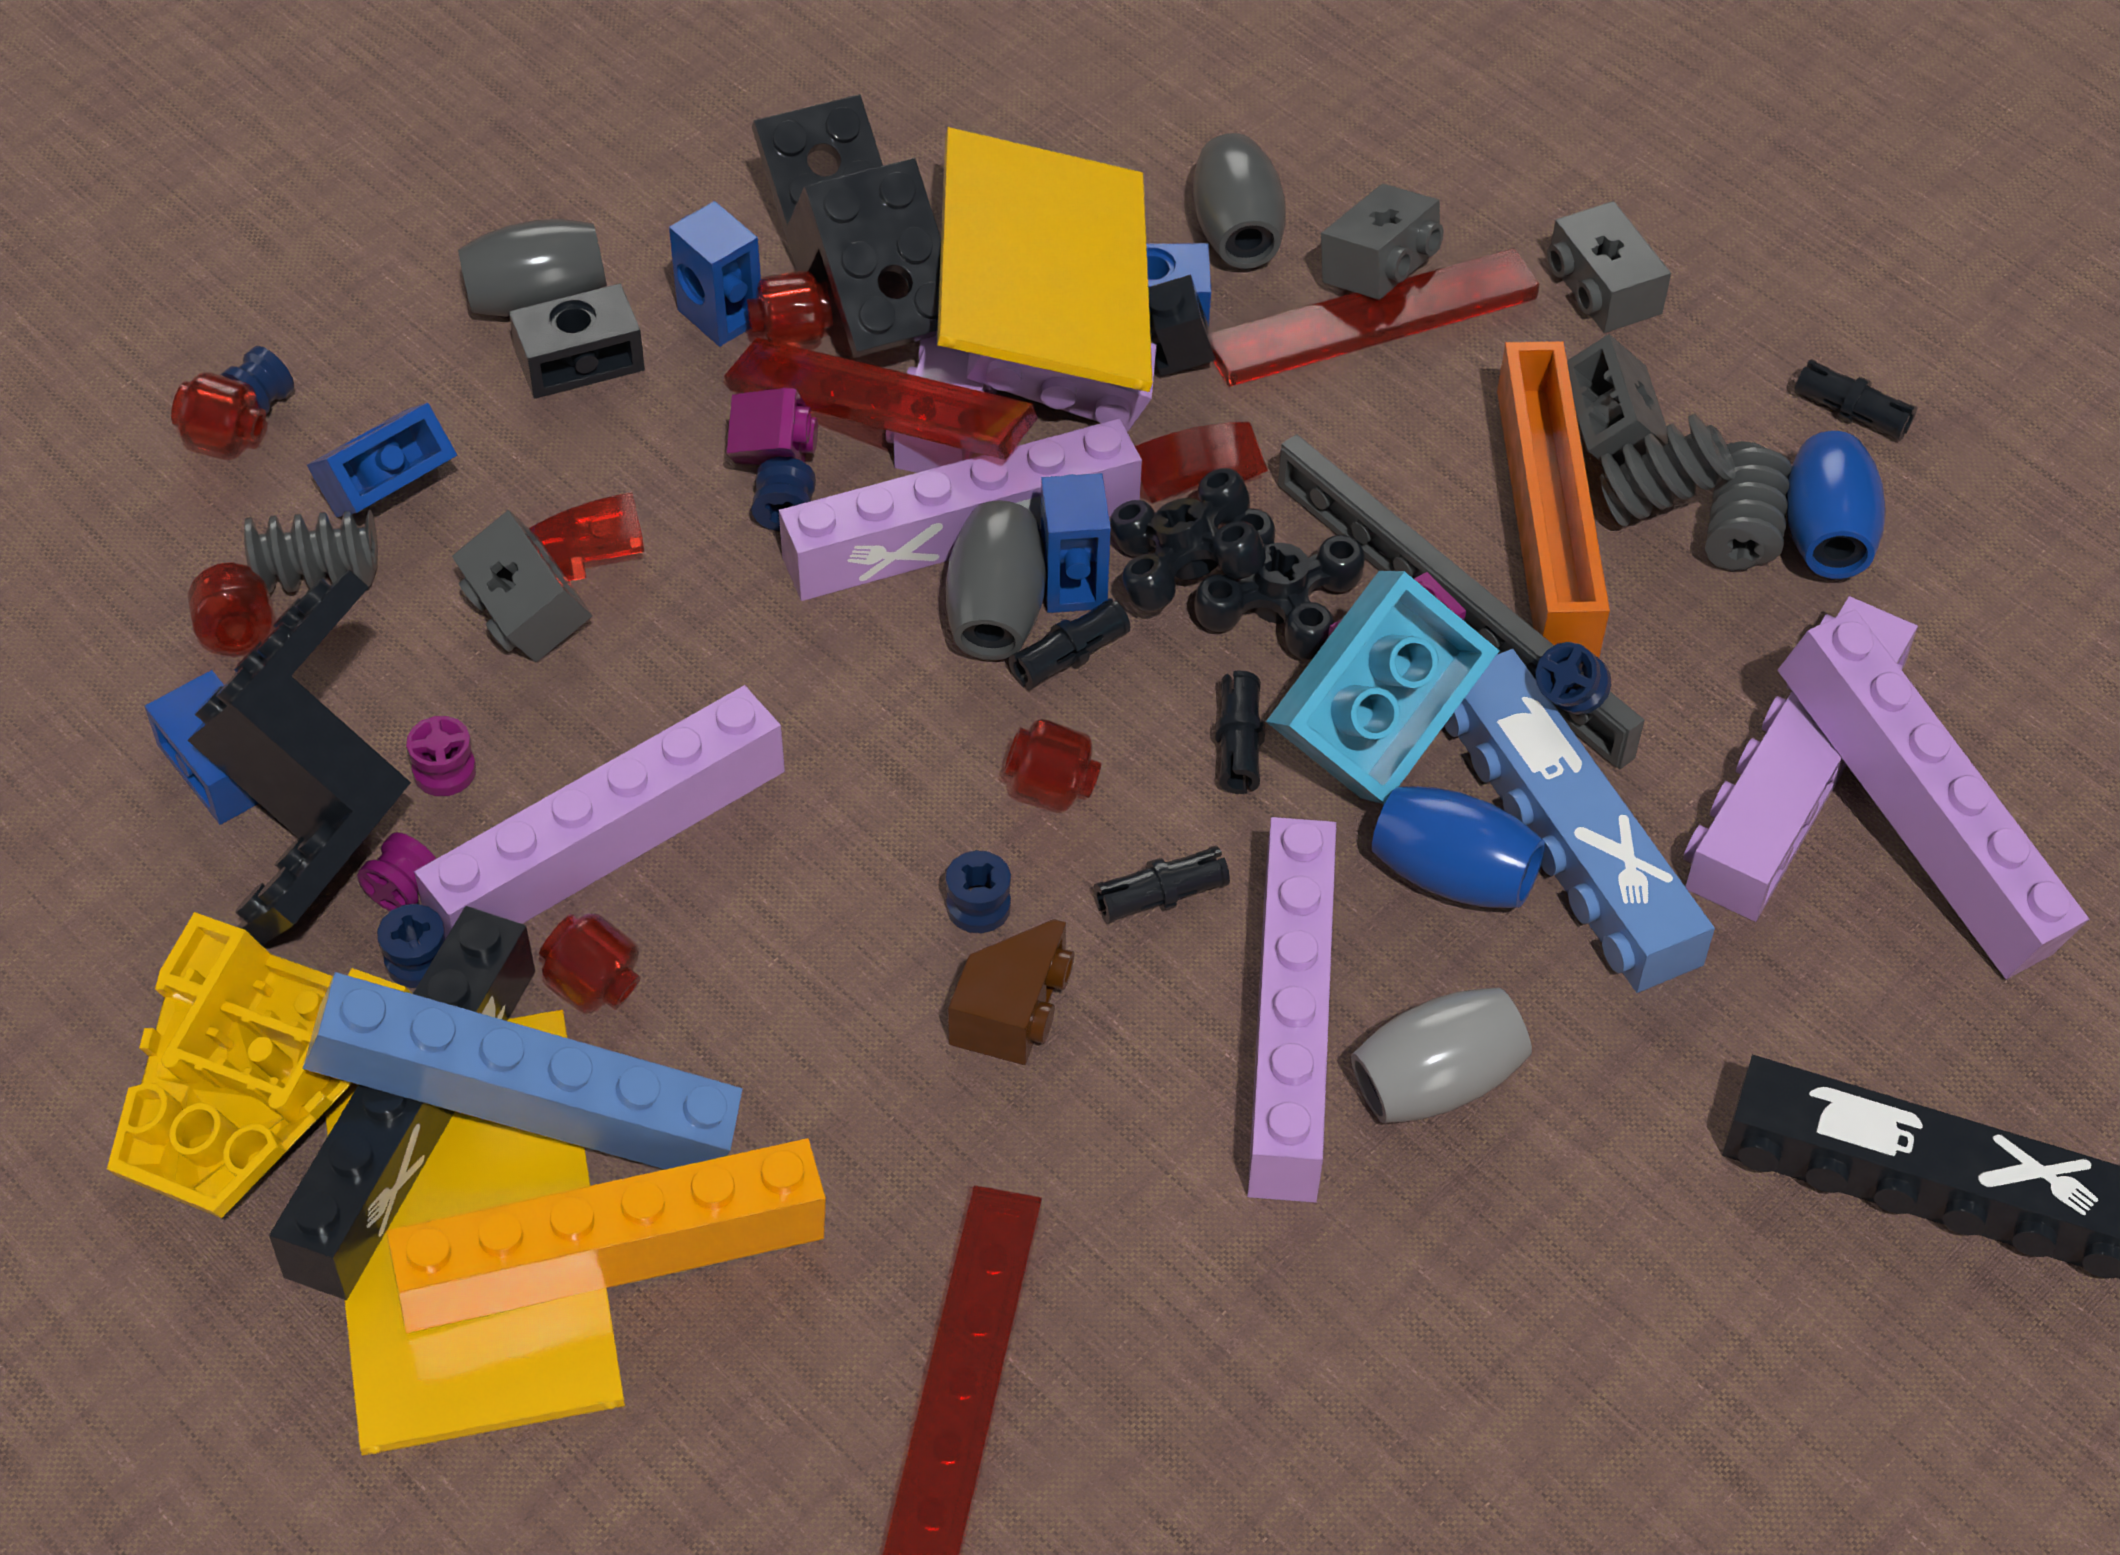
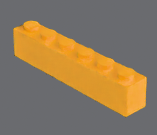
M809 1138L386 1230L406 1333L565 1298L605 1287H614L824 1239L826 1197Z

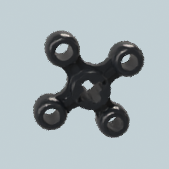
M1219 468L1207 473L1198 485L1199 501L1193 498L1173 500L1162 506L1155 513L1149 503L1143 500H1131L1119 505L1113 511L1110 517V527L1115 541L1124 553L1130 556H1137L1126 564L1122 576L1127 594L1137 608L1143 611H1154L1169 604L1176 593L1174 577L1186 580L1200 578L1213 571L1218 564L1222 571L1233 579L1248 578L1262 569L1266 561V550L1256 528L1245 521L1230 523L1234 517L1240 516L1250 508L1248 489L1237 471L1231 468ZM1219 524H1225L1220 529H1218ZM1156 548V552L1154 554H1149V552L1153 551Z
M1249 508L1243 514L1234 517L1230 523L1245 521L1256 528L1266 550L1265 564L1256 574L1239 581L1222 574L1211 575L1205 578L1198 586L1194 608L1197 620L1208 630L1222 632L1235 627L1240 621L1242 614L1249 609H1253L1259 618L1267 622L1285 623L1284 639L1287 648L1293 655L1301 659L1311 660L1327 641L1330 625L1334 624L1331 612L1325 606L1310 602L1308 596L1319 586H1324L1326 589L1335 592H1345L1356 587L1362 578L1365 555L1362 546L1349 536L1336 535L1324 540L1317 554L1308 558L1300 548L1292 544L1275 543L1276 530L1272 518L1260 509Z

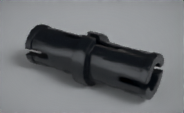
M1810 359L1807 362V366H1804L1794 390L1798 395L1813 401L1815 400L1839 412V418L1846 422L1859 421L1882 431L1898 441H1901L1905 433L1908 432L1917 412L1916 406L1895 399L1871 387L1872 382L1861 376L1855 380L1831 370L1829 367L1813 359Z
M1109 598L1090 612L1071 622L1065 619L1053 625L1050 634L1043 637L1040 641L1009 656V666L1012 674L1023 688L1026 686L1027 690H1031L1050 676L1070 665L1076 669L1088 662L1090 654L1098 650V648L1130 632L1131 627L1128 615L1119 602H1113V599Z
M1237 670L1233 671L1234 689H1232V677L1229 674L1224 675L1221 679L1222 711L1221 717L1216 722L1215 739L1217 743L1221 742L1220 786L1225 791L1233 794H1246V776L1249 777V788L1252 791L1260 786L1259 747L1265 741V724L1263 721L1260 722L1259 717L1261 687L1259 677L1252 672Z
M1211 846L1206 850L1165 862L1162 858L1148 861L1146 869L1105 882L1095 883L1094 896L1098 910L1106 909L1105 912H1102V918L1109 924L1117 919L1157 906L1162 911L1177 906L1176 902L1179 899L1229 885L1230 875L1225 857L1216 859L1222 855V851L1218 846Z

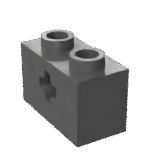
M1382 183L1321 233L1322 282L1380 300L1440 249L1443 240V226L1440 224V200Z
M1614 201L1555 219L1551 245L1547 250L1549 266L1554 275L1562 278L1576 296L1580 309L1593 318L1603 333L1663 314L1671 272Z
M1608 334L1567 360L1577 418L1587 450L1602 462L1601 456L1609 452L1619 465L1624 464L1623 446L1627 443H1631L1641 456L1646 454L1644 436L1650 433L1663 446L1668 444L1666 423L1647 366L1614 337Z
M509 510L452 555V558L465 576L459 582L460 588L479 610L484 611L487 608L493 618L486 622V626L495 639L509 652L517 646L532 660L537 662L593 616L538 536Z

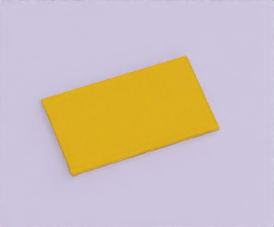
M948 127L945 135L937 345L1150 392L1153 380L1143 172Z
M563 1009L507 1020L568 1038ZM352 1083L325 1111L327 1136L359 1084ZM455 1111L387 1230L591 1186L585 1147ZM386 1232L350 1296L345 1300L359 1445L362 1456L607 1409L612 1410L625 1406L606 1287L552 1301L406 1333Z

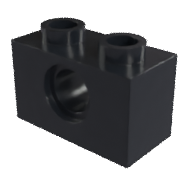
M621 283L509 311L515 353L534 399L645 371L641 331Z

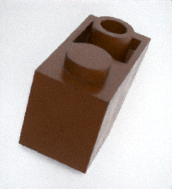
M1052 919L969 954L948 1007L949 1045L1026 1066L1034 1042L1044 1044L1049 1035L1055 1011V1005L1049 1003L1055 988L1065 990L1072 972L1075 953L1074 951L1066 950V922Z

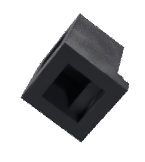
M1191 274L1148 287L1149 305L1151 311H1149L1151 343L1156 344L1155 357L1160 376L1216 361L1207 318Z

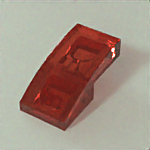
M1227 422L1189 428L1151 439L1135 446L1142 459L1141 481L1152 504L1198 485L1207 473L1215 469L1231 468L1237 471L1244 481L1268 471L1250 422Z
M633 492L609 496L567 509L529 528L538 536L568 581L587 578L584 562L644 552L643 537Z

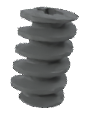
M1694 413L1688 416L1690 434L1686 436L1683 435L1674 423L1666 426L1668 444L1664 446L1652 433L1645 435L1646 454L1642 456L1631 443L1623 446L1625 463L1619 465L1609 452L1601 456L1603 473L1600 476L1602 490L1611 513L1618 524L1623 527L1630 524L1631 514L1639 519L1651 515L1653 504L1662 510L1673 505L1674 494L1683 500L1691 498L1695 495L1696 484L1704 490L1712 489L1717 485L1718 474L1728 481L1736 477L1734 460L1718 429L1712 425L1706 426Z
M1746 441L1727 444L1734 460L1736 477L1728 481L1718 474L1717 485L1714 487L1712 497L1713 501L1705 544L1708 559L1717 568L1730 571L1746 570L1777 558L1782 552L1783 536L1786 528L1785 519L1788 511L1786 494L1789 488L1788 477L1792 468L1791 463L1781 453L1765 448L1755 442Z
M371 509L368 511L364 527L359 528L351 511H344L339 529H333L326 512L319 513L315 530L311 531L308 530L302 514L294 515L290 532L283 531L277 515L270 516L266 533L259 534L252 517L245 518L244 545L248 571L263 594L273 592L278 577L287 592H294L299 588L302 575H304L308 586L312 588L321 578L326 579L327 572L332 583H334L349 569L367 586H371L377 568L378 557L376 528Z

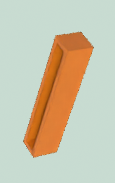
M1564 341L1505 342L1497 395L1533 628L1554 646L1565 642L1581 644L1596 657L1600 658L1610 608Z

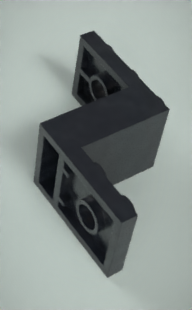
M861 94L754 120L751 128L801 286L829 279L853 357L938 336L941 237L916 158L883 166ZM814 151H826L836 159L838 170L830 176H820L810 169L807 161L808 155ZM888 271L901 274L908 283V294L900 299H892L885 296L879 289L878 277Z
M350 569L331 586L321 578L301 599L298 598L273 624L275 630L263 642L260 641L234 668L237 673L224 686L218 687L195 712L194 715L203 723L187 740L298 837L275 863V866L280 871L266 885L260 883L235 911L243 919L237 927L246 930L261 945L272 940L298 921L411 784L405 776L292 677L294 672L369 588Z

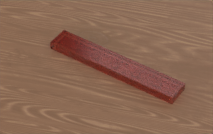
M1512 248L1408 277L1380 300L1355 292L1210 333L1216 358L1214 363L1228 387L1535 300L1538 297L1540 284L1516 249Z
M758 337L755 338L724 375L731 391L748 393L780 388L796 389L807 407H811V411L1003 460L1008 458L1038 419L1032 403Z
M977 1185L973 1187L883 1555H962L1040 1220L1042 1197Z

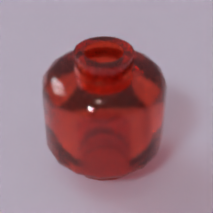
M809 271L765 276L761 278L757 285V298L747 299L752 334L763 332L766 344L773 350L816 345L822 340L824 329L833 327L826 282L817 283L815 277Z
M204 372L195 376L191 382L185 381L179 386L172 403L171 421L174 426L178 427L180 437L186 444L226 457H232L241 453L249 442L256 443L260 439L265 427L266 412L258 407L256 391L250 384L212 372Z
M234 562L218 563L204 569L193 579L187 594L192 629L201 644L215 652L236 654L251 650L260 641L263 642L268 637L273 625V611L268 586L249 566Z
M1040 719L1031 724L1028 730L1022 727L1018 728L1004 764L1003 775L1011 777V790L1016 796L1055 810L1064 811L1073 805L1078 795L1090 798L1102 763L1091 759L1093 743L1090 736L1055 722Z
M597 913L586 914L579 919L575 915L570 914L551 932L539 951V956L545 960L542 967L544 981L584 1012L596 1011L607 1002L618 1008L631 995L641 979V976L633 971L639 958L638 945Z

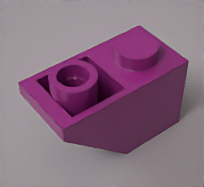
M780 388L732 394L727 455L734 463L761 465L766 460L778 456L792 457L805 462L806 453H815L818 439V419L811 417V407H807L796 389Z

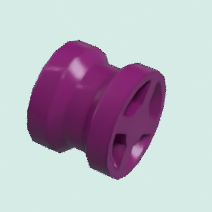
M433 716L417 723L407 735L406 748L412 763L413 778L417 787L427 794L451 796L460 793L471 784L476 775V762L471 751V737L467 727L458 719L449 716Z
M395 832L390 834L381 846L382 855L377 860L367 861L357 874L359 884L367 895L388 911L402 905L417 904L419 890L414 871L436 859L433 853L415 838L407 834Z

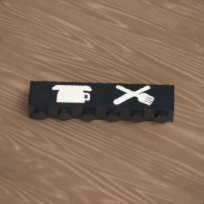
M465 906L413 994L507 1021L535 973L527 926ZM358 1085L269 1234L283 1278L347 1300L455 1111Z
M1752 1054L1722 1156L1740 1161L1752 1170L1760 1172L1772 1171L1808 1182L1812 1187L1823 1192H1840L1876 1203L1880 1208L1891 1213H1908L1941 1223L1959 1234L1979 1235L2012 1245L2020 1252L2030 1256H2047L2083 1267L2089 1273L2101 1278L2120 1279V1165Z

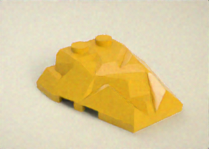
M194 912L160 969L155 990L164 997L156 1030L154 1028H144L139 1049L148 1055V1060L141 1084L128 1088L107 1170L117 1177L222 1219L352 1084V1082L302 1069L318 1010L333 976L272 955L246 930ZM351 968L348 974L351 977L413 994L405 986Z

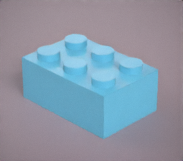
M1378 571L1266 722L1359 798L1385 804L1391 792L1400 786L1500 650L1405 571Z

